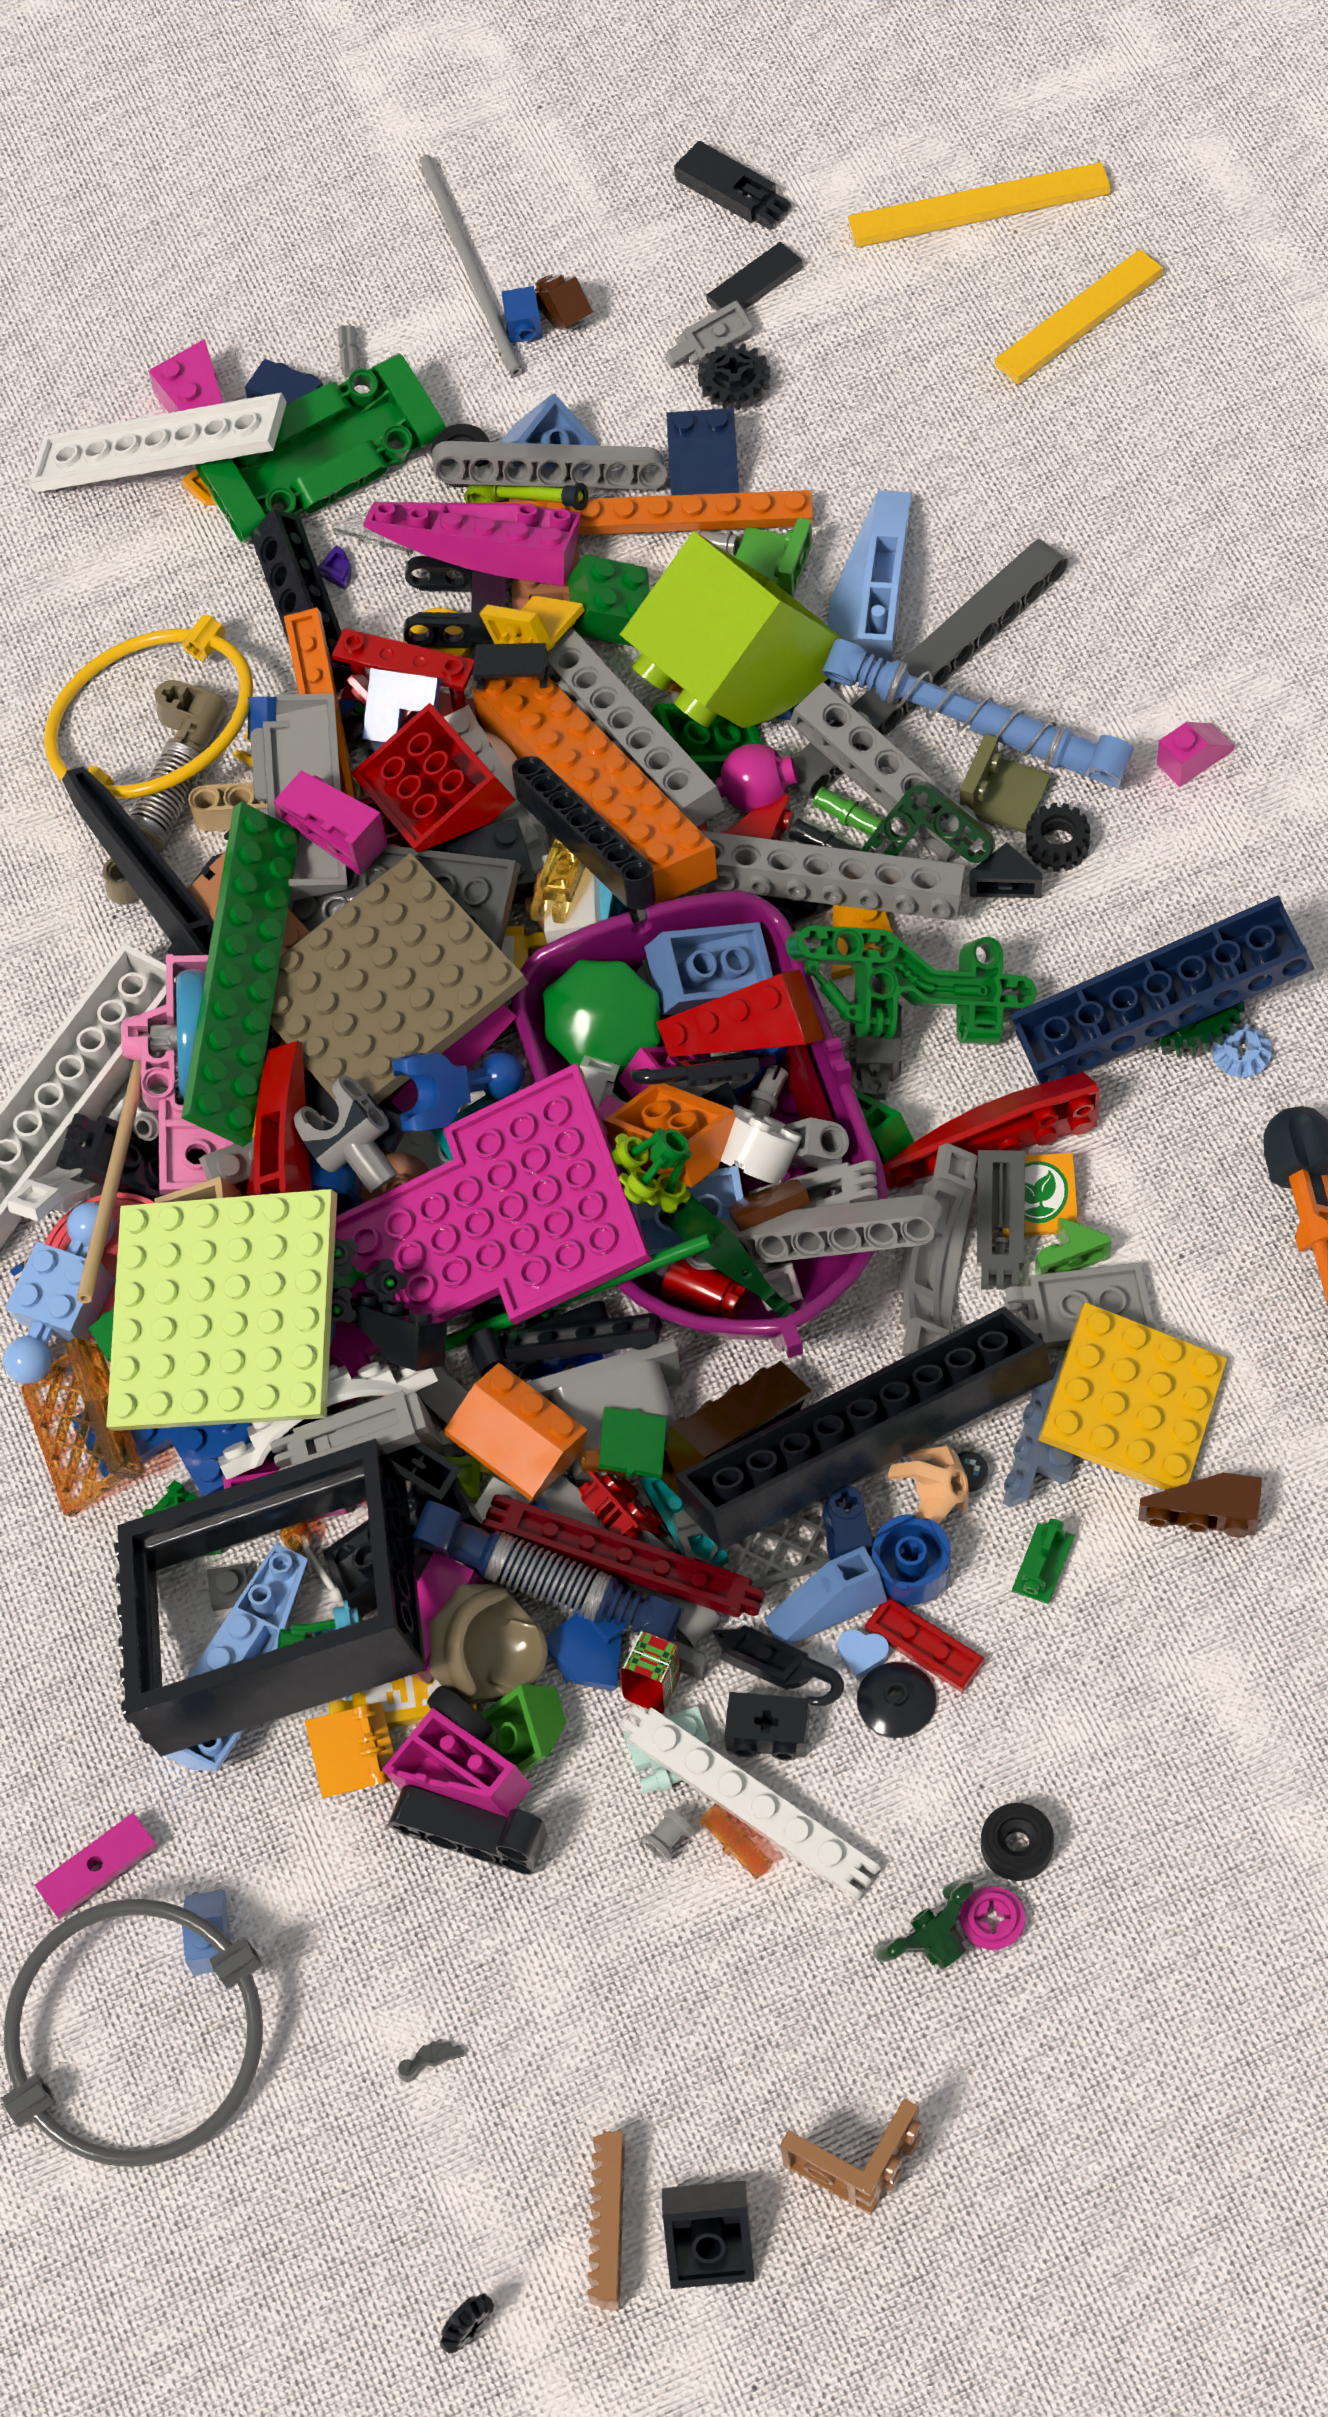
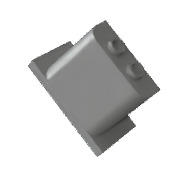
M671 1338L658 1342L657 1345H652L646 1349H634L526 1383L588 1429L581 1457L570 1466L575 1486L580 1488L588 1481L594 1482L588 1474L590 1470L603 1475L610 1473L618 1480L625 1475L623 1472L598 1468L604 1407L627 1411L638 1409L640 1413L667 1417L665 1450L670 1436L668 1433L669 1428L677 1420L668 1388L682 1384L678 1350L674 1339Z

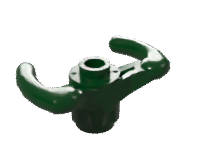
M961 1879L946 1885L942 1893L948 1899V1902L943 1910L938 1909L932 1912L928 1907L910 1921L913 1928L909 1931V1936L895 1938L889 1944L885 1941H879L873 1950L876 1960L879 1962H889L898 1958L903 1953L922 1952L931 1965L937 1964L940 1970L954 1963L966 1951L962 1944L964 1939L954 1926L962 1903L968 1900L974 1893L973 1883L969 1880Z

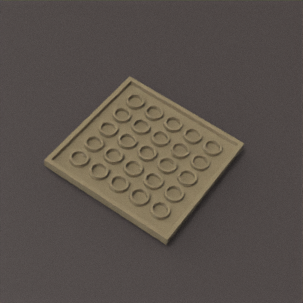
M409 853L281 955L270 1025L286 1044L297 1040L302 1042L304 1066L334 1101L336 1097L332 1091V1083L340 1076L345 1075L356 1080L371 1095L375 1102L379 1104L410 1079L409 1076H394L393 1058L414 1053H443L529 983L517 967L413 854Z

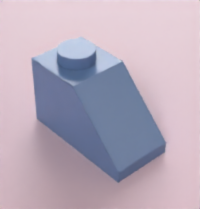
M225 1890L185 1896L183 1908L209 1921L230 1940ZM182 1926L185 1962L192 1975L213 1973L214 1970L209 1959L217 1955L218 1952L200 1935Z

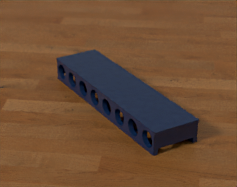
M1277 895L1010 1015L1017 1029L1015 1030L1037 1081L1039 1084H1043L1098 1066L1314 970V966L1283 906L1280 896Z

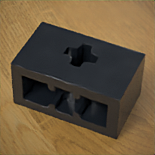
M729 1692L724 1734L726 1751H732L733 1754L741 1757H753L756 1753L771 1754L774 1758L784 1761H791L796 1759V1757H805L810 1708L806 1698ZM765 1724H770L772 1726L770 1727L769 1732H762V1730H764Z

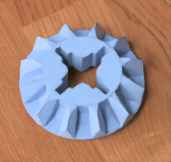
M1248 1023L1243 1026H1234L1235 1034L1233 1036L1223 1033V1045L1217 1044L1215 1041L1213 1042L1212 1055L1216 1065L1223 1072L1234 1077L1246 1078L1257 1075L1268 1066L1271 1059L1270 1039L1264 1036L1261 1028L1256 1030L1251 1028ZM1242 1040H1246L1245 1043H1247V1049L1249 1050H1246L1242 1060H1239L1236 1047L1239 1046Z

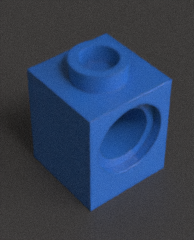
M534 286L501 291L510 342H527L543 338Z

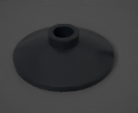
M890 1662L877 1666L864 1677L857 1692V1708L863 1722L875 1733L888 1738H905L920 1732L930 1722L936 1708V1693L929 1677L919 1668L903 1662ZM893 1690H900L904 1695L899 1700H893L889 1697V1693Z

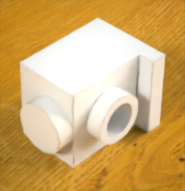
M584 1055L580 1068L583 1071L597 1109L607 1095H612L614 1083L611 1082L615 1081L620 1065Z

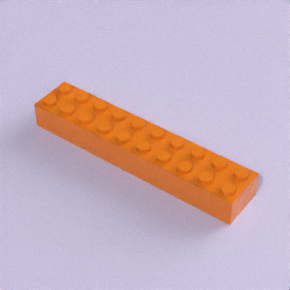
M537 677L489 678L485 681L484 689H477L476 685L472 686L476 720L488 732L499 737L512 750L517 759L527 756L541 759L651 864L656 889V902L654 904L671 900L717 879L715 845L549 677L547 688L539 687L540 680H537Z

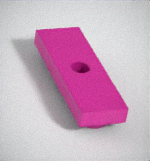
M131 1813L34 1886L57 1918L61 1919L158 1846L134 1813ZM103 1864L98 1871H91L94 1865Z

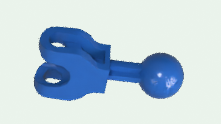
M508 1052L492 1053L483 1059L478 1069L467 1071L466 1065L455 1066L440 1053H414L392 1059L394 1076H409L415 1081L418 1089V1100L413 1109L400 1114L402 1132L426 1131L447 1127L455 1119L458 1109L464 1104L471 1103L470 1093L484 1091L490 1097L503 1099L518 1092L523 1086L525 1079L522 1063L516 1056Z

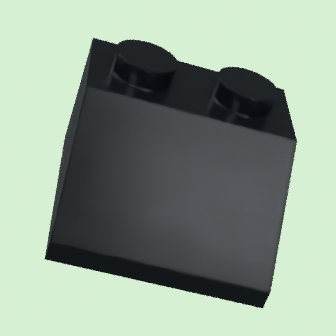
M746 2180L662 2188V2217L670 2288L678 2289L755 2281Z

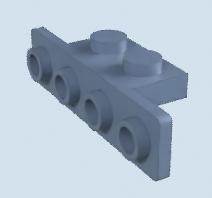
M1058 1360L1050 1364L1052 1379L1033 1389L1031 1401L1024 1410L1022 1434L1013 1449L1015 1459L1012 1471L1008 1474L1004 1483L1006 1493L1003 1504L1008 1507H1013L1029 1499L1036 1472L1060 1484H1064L1071 1479L1076 1455L1038 1441L1062 1366V1362Z

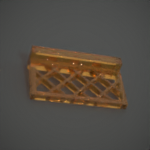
M75 1337L64 1345L66 1353L52 1363L50 1371L45 1378L37 1383L24 1384L20 1387L64 1516L69 1517L76 1515L125 1478L135 1480L145 1473L131 1430L112 1431L106 1427L110 1371L104 1354L97 1343ZM71 1365L74 1375L71 1385L67 1386L62 1384L66 1368ZM49 1384L44 1406H41L35 1391L43 1385ZM60 1388L69 1391L63 1412L54 1410ZM79 1394L82 1395L85 1404L82 1418L73 1416ZM52 1414L61 1417L55 1438L50 1436L48 1430ZM71 1420L80 1423L74 1444L65 1442ZM90 1426L93 1427L96 1435L93 1450L84 1448ZM63 1446L72 1449L66 1470L61 1468L59 1462ZM82 1452L91 1455L85 1476L76 1474ZM101 1459H104L109 1475L101 1481H97L95 1479ZM74 1479L83 1481L79 1497L73 1501L70 1492Z

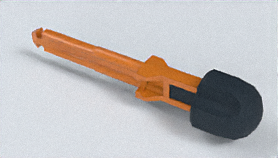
M1298 1106L1282 1109L1269 1121L1264 1131V1156L1271 1182L1282 1188L1292 1189L1300 1219L1295 1235L1298 1251L1306 1252L1313 1249L1328 1306V1119L1311 1107Z

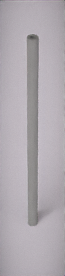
M424 155L419 159V163L508 371L512 377L519 376L523 371L440 176L431 156Z

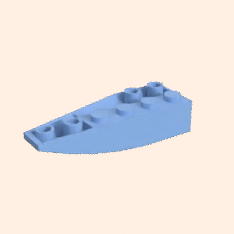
M877 491L830 599L827 625L845 640L864 648L867 651L868 658L871 654L876 656V661L879 657L883 658V664H886L887 661L893 662L912 492Z
M275 1543L187 1678L277 1649L279 1629H287L309 1565V1559ZM244 1730L165 1755V1757L191 1770L218 1771Z

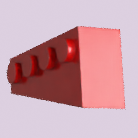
M800 969L778 974L656 1022L668 1057L806 1045L825 1040Z

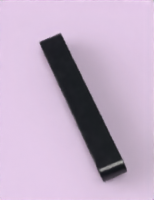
M527 756L516 760L512 764V774L517 800L626 907L633 910H643L654 905L656 902V889L651 864L541 759Z

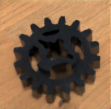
M728 343L727 350L717 346L715 347L716 355L706 353L705 363H699L698 384L702 389V396H710V404L714 405L721 401L722 408H728L729 404H734L736 410H740L741 403L745 402L751 407L753 406L754 397L761 400L764 398L763 390H769L770 366L767 365L765 355L758 357V349L756 347L746 351L745 343H742L739 349H734V345Z

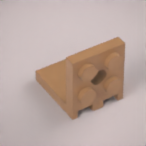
M905 2098L903 2099L863 2171L788 2130L780 2144L783 2166L871 2215L884 2191L886 2190L891 2193L902 2174V2170L899 2167L905 2153L912 2156L920 2143L923 2134L919 2132L922 2126V2122L919 2121V2106Z

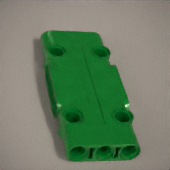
M397 353L368 370H355L350 374L348 380L340 385L337 382H330L286 405L273 451L195 464V467L235 535L244 544L251 540L250 534L270 513L274 503H285L289 508L284 512L294 515L302 512L310 514L381 477L389 469L390 465L405 463L411 454L432 444L435 436L445 429L446 426L405 358L400 353ZM364 385L370 391L363 394L357 392L354 387ZM394 440L400 441L405 447L393 449L388 443Z

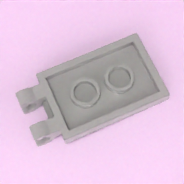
M1141 1262L1030 1275L1028 1280L1029 1286L1005 1288L1004 1306L1011 1313L1028 1308L1030 1320L1020 1321L1046 1343L1047 1349L1068 1347L1080 1308L1084 1302L1156 1330Z

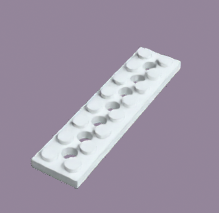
M282 393L46 435L43 437L29 485L35 493L273 451L287 402Z

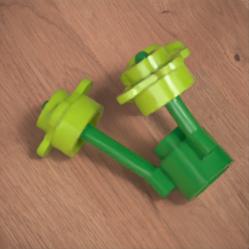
M658 1128L645 1141L635 1136L628 1137L626 1134L616 1136V1147L611 1152L615 1164L621 1169L627 1170L630 1175L621 1173L618 1177L619 1181L624 1184L625 1196L635 1204L647 1202L652 1206H655L657 1203L664 1211L669 1213L675 1212L681 1202L689 1201L690 1192L686 1189V1185L679 1180L685 1162L692 1155L689 1150V1143L684 1135L673 1129L664 1131ZM651 1147L650 1157L653 1165L645 1172L641 1170L640 1166L647 1162L649 1157L648 1148ZM674 1167L671 1174H662L658 1177L657 1181L653 1178L660 1169Z

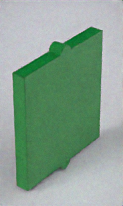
M604 1407L598 1468L623 1472L628 1477L634 1474L661 1479L667 1417L640 1413L638 1409L627 1411Z

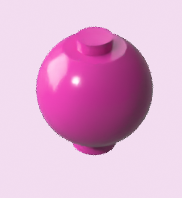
M751 743L738 747L727 756L721 767V776L716 777L720 797H727L732 807L748 814L755 808L768 806L779 800L784 794L787 795L788 786L797 784L798 776L792 756L782 758L770 746Z

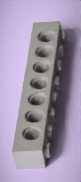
M570 627L555 643V646L547 652L550 664L548 677L556 682L555 684L696 827L725 809L717 786L580 635Z
M701 831L715 845L717 879L700 886L702 888L723 891L741 890L755 895L937 919L958 920L965 865Z

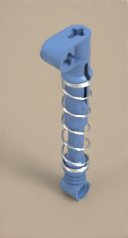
M844 639L834 640L822 669V674L827 678L847 686H853L856 682H859L858 687L863 688L867 685V690L870 692L875 688V694L880 696L881 701L890 705L895 701L897 708L906 700L926 708L927 720L933 718L936 713H940L957 720L958 732L963 731L967 725H970L969 731L982 736L986 733L999 737V743L1017 749L1021 757L1025 754H1030L1045 760V766L1053 769L1063 767L1113 788H1119L1134 751V747L1128 742L1110 735H1101L1098 743L1073 734L1071 728L1066 725L1060 724L1059 727H1056L1054 720L1045 723L1025 715L1023 708L1012 710L994 703L991 695L982 698L980 702L963 696V687L960 683L947 690L932 684L930 671L922 673L917 678L909 674L907 662L895 660L893 662L887 661L886 664H883V658L879 657L876 661V656L873 654L868 658L867 651L853 642ZM926 674L929 675V682L922 680ZM956 687H960V694L952 691ZM929 709L933 711L930 716H929ZM960 722H963L964 725L960 728Z

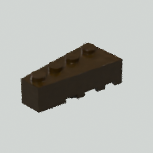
M782 1361L777 1362L768 1369L766 1367L760 1368L750 1380L741 1385L739 1383L734 1384L719 1399L706 1401L696 1413L688 1418L680 1417L671 1425L668 1431L670 1436L664 1450L661 1480L680 1498L675 1474L806 1408L812 1390Z

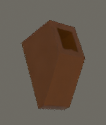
M550 274L535 282L537 288L534 290L538 309L554 328H566L593 313L576 276L564 277L563 274H559L553 277Z

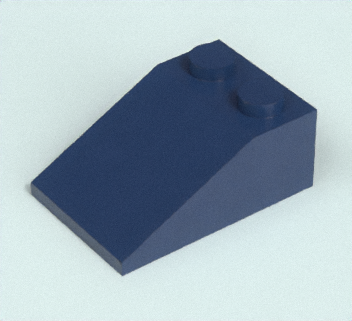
M734 408L666 412L671 495L739 493Z

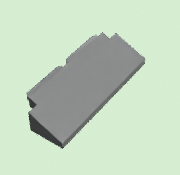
M277 694L276 721H263L262 728H256L251 732L254 796L259 801H266L267 808L260 809L261 812L286 825L288 824L278 818L273 801L301 770L311 776L316 775L328 785L341 791L334 694ZM301 833L293 879H289V886L292 887L289 902L347 889L346 866Z

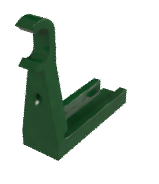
M691 1194L687 1206L681 1202L677 1206L676 1211L672 1212L675 1216L674 1219L666 1212L660 1216L685 1242L710 1233L714 1240V1247L698 1253L707 1263L758 1295L780 1317H785L796 1311L768 1284L738 1238Z

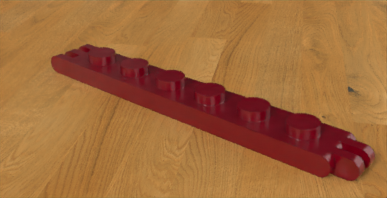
M499 1494L493 1496L491 1501L492 1507L488 1508L485 1515L487 1519L483 1520L480 1527L490 1533L496 1531L505 1532L510 1536L513 1535L514 1538L518 1537V1543L524 1540L525 1545L531 1542L532 1547L534 1545L538 1546V1550L543 1547L545 1552L550 1550L551 1556L554 1553H557L558 1558L563 1555L564 1560L570 1558L571 1562L577 1561L578 1565L583 1563L584 1567L590 1566V1569H596L599 1572L603 1571L605 1574L608 1573V1575L733 1617H740L742 1613L757 1616L761 1609L759 1603L764 1601L766 1595L764 1590L752 1586L753 1581L746 1576Z

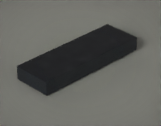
M779 242L706 295L707 303L718 311L737 300L744 310L802 268V259L782 242Z

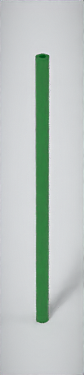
M706 1233L652 1254V1260L560 1303L556 1309L713 1248V1237L710 1233ZM553 1308L547 1309V1310H545V1311H543V1312H541V1313H539V1314H537V1315H535V1316H533V1317L539 1316V1315H541V1314H544V1313L549 1312V1311L554 1310V1309H553ZM507 1312L448 1334L446 1336V1351L466 1344L468 1337L481 1329L492 1327L500 1331L515 1324L509 1320Z

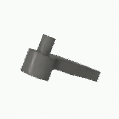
M432 2041L429 2046L422 2045L413 2061L405 2059L399 2063L398 2076L404 2082L413 2081L416 2073L421 2068L427 2065L435 2067L445 2061L464 2057V2050L460 2047H453L449 2041L444 2043Z

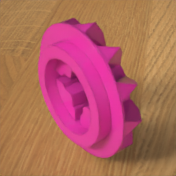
M987 1886L975 1890L972 1896L962 1904L960 1925L965 1938L975 1944L978 1949L984 1948L996 1952L999 1949L1011 1947L1019 1936L1022 1935L1025 1925V1912L1020 1900L1012 1892L1001 1887ZM990 1904H993V1911H996V1916L1004 1918V1921L998 1922L995 1934L991 1933L988 1923L981 1922L980 1920L987 1918Z

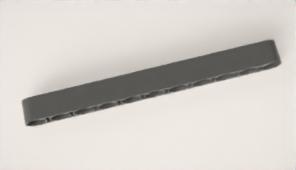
M1042 539L1035 540L901 660L904 663H908L907 670L909 674L918 678L922 673L930 671L932 684L941 686L1062 576L1067 568L1068 558ZM926 674L922 680L929 682V675ZM875 688L871 692L867 691L851 705L856 712L864 713L870 719L872 726L882 735H887L919 706L907 700L898 708L895 706V701L892 705L881 701L878 694H875ZM834 721L833 723L830 724V725L833 726V727H841V726H842V725H841L839 722H837V721ZM809 743L793 758L798 776V783L793 785L810 799H814L822 786L828 789L844 774L812 743ZM853 744L858 750H868L863 744Z

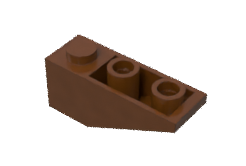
M1223 1472L1140 1498L1138 1521H1146L1147 1524L1154 1527H1166L1168 1525L1184 1526L1192 1532L1222 1531L1228 1536L1237 1538L1247 1535L1255 1536L1263 1477Z

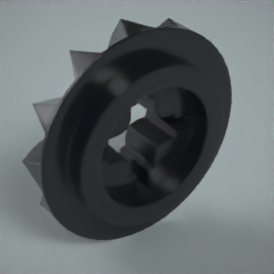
M486 2293L468 2298L456 2309L441 2331L440 2347L447 2353L452 2354L463 2349L489 2320L490 2314L493 2312L494 2303Z

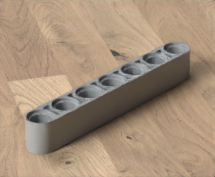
M444 441L437 444L431 454L436 477L441 482L447 484L564 487L566 485L574 486L576 483H584L587 488L652 490L661 487L666 482L668 476L661 453L651 447ZM446 459L456 460L452 465H441ZM480 460L490 461L483 467L475 466ZM514 461L523 462L522 465L517 468L509 467V465ZM548 462L557 463L553 468H542ZM581 463L590 464V466L584 470L576 469L577 466ZM615 464L624 465L617 471L609 470ZM649 465H657L653 471H643Z
M914 1195L792 1210L743 1231H739L731 1218L718 1220L738 1238L755 1264L928 1244L934 1237L942 1215V1207L931 1196ZM698 1253L685 1258L689 1265L698 1270L716 1269Z

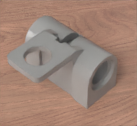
M810 1117L784 1126V1128L790 1129L802 1136L788 1169L800 1170L813 1167L822 1170L842 1164V1156L848 1150L849 1139L846 1130L841 1125ZM839 1187V1188L832 1189V1190H836L837 1192H840V1187ZM830 1190V1192H829V1194L827 1195V1197H830V1196H831V1191H832V1190Z

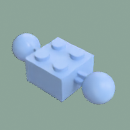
M97 1202L82 1203L76 1206L69 1214L67 1233L71 1243L67 1251L36 1241L7 1302L5 1309L19 1324L30 1327L27 1336L13 1340L7 1346L3 1355V1365L6 1373L18 1383L34 1384L41 1381L49 1373L52 1365V1355L47 1344L52 1335L85 1347L91 1334L88 1327L97 1321L116 1279L100 1263L92 1301L84 1304L76 1298L99 1203ZM113 1215L111 1217L105 1245L111 1240L114 1234L115 1221Z

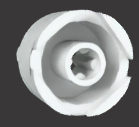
M734 1105L733 1110L735 1111L736 1118L720 1161L731 1167L735 1164L744 1169L743 1173L772 1184L782 1183L802 1136L790 1129L784 1128L785 1124L774 1118L764 1116L763 1120L754 1117L755 1113Z

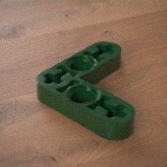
M918 782L907 790L864 844L862 851L875 853L873 848H878L887 838L892 843L883 854L898 856L923 824L963 858L972 863L986 860L995 849V840L985 827L929 782ZM924 791L928 794L926 801L929 805L935 808L940 803L943 807L935 813L932 819L929 814L933 809L927 804L919 807L915 803L918 797L914 793L919 795ZM952 813L958 818L959 827L956 831L950 832L941 826L942 814ZM902 817L909 823L907 835H898L892 830L891 822L893 818ZM968 826L971 830L966 835L973 841L981 838L984 841L982 848L985 852L982 850L976 853L971 850L973 846L972 841L966 836L961 841L957 840L956 837Z

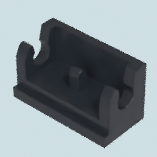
M546 643L476 644L473 678L474 681H477V689H484L485 678L537 677V680H540L539 687L547 688L550 664Z

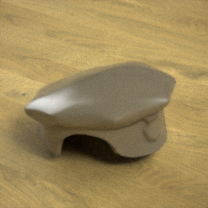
M501 1584L459 1585L446 1604L429 1623L431 1647L430 1674L443 1687L453 1691L469 1704L497 1702L520 1684L532 1685L540 1677L546 1666L548 1645L541 1627L532 1620L529 1613Z

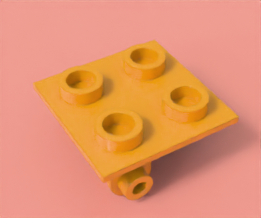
M382 1702L305 1720L322 1798L392 1781L382 1771L394 1755Z

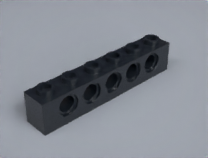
M273 508L250 534L265 575V580L271 592L287 640L284 616L316 607L321 612L336 693L338 694L349 683L347 679L353 675L351 664L332 660V653L342 633L300 516Z

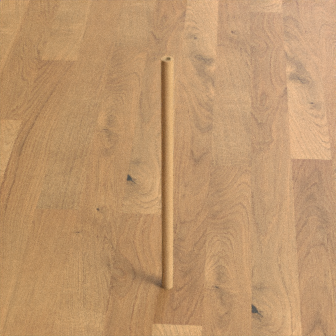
M135 1060L76 1297L79 1302L84 1304L92 1301L142 1092L141 1062Z

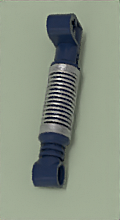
M426 1501L411 1537L413 1544L463 1563L466 1566L473 1567L478 1570L480 1576L489 1579V1581L492 1580L496 1583L500 1578L501 1585L508 1581L507 1588L511 1587L513 1583L514 1591L518 1589V1586L521 1587L520 1593L528 1589L527 1596L534 1592L533 1598H537L538 1594H540V1601L547 1597V1604L552 1599L554 1600L553 1607L559 1602L560 1609L566 1605V1612L573 1608V1614H576L580 1605H582L579 1617L583 1616L584 1613V1619L587 1618L588 1621L591 1620L598 1624L604 1621L610 1623L614 1619L616 1620L614 1624L616 1626H620L622 1622L625 1624L624 1629L629 1630L630 1626L634 1627L633 1633L637 1636L643 1631L672 1642L684 1609L662 1598L648 1595L644 1600L642 1599V1593L638 1592L634 1596V1590L630 1588L627 1592H624L625 1586L620 1585L616 1577L608 1575V1573L605 1574L603 1571L597 1574L596 1569L590 1572V1566L584 1569L583 1563L577 1567V1561L571 1563L570 1558L564 1561V1556L562 1555L558 1558L557 1553L551 1556V1551L545 1552L544 1547L538 1550L537 1545L532 1547L531 1542L525 1545L524 1540L518 1543V1537L514 1538L513 1535L510 1536L505 1532L496 1531L490 1533L482 1528L472 1526L464 1521V1516L461 1513L437 1502Z

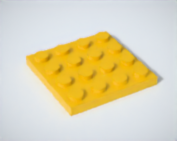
M1084 1302L1078 1314L1038 1441L1162 1490L1187 1484L1191 1478L1227 1358Z

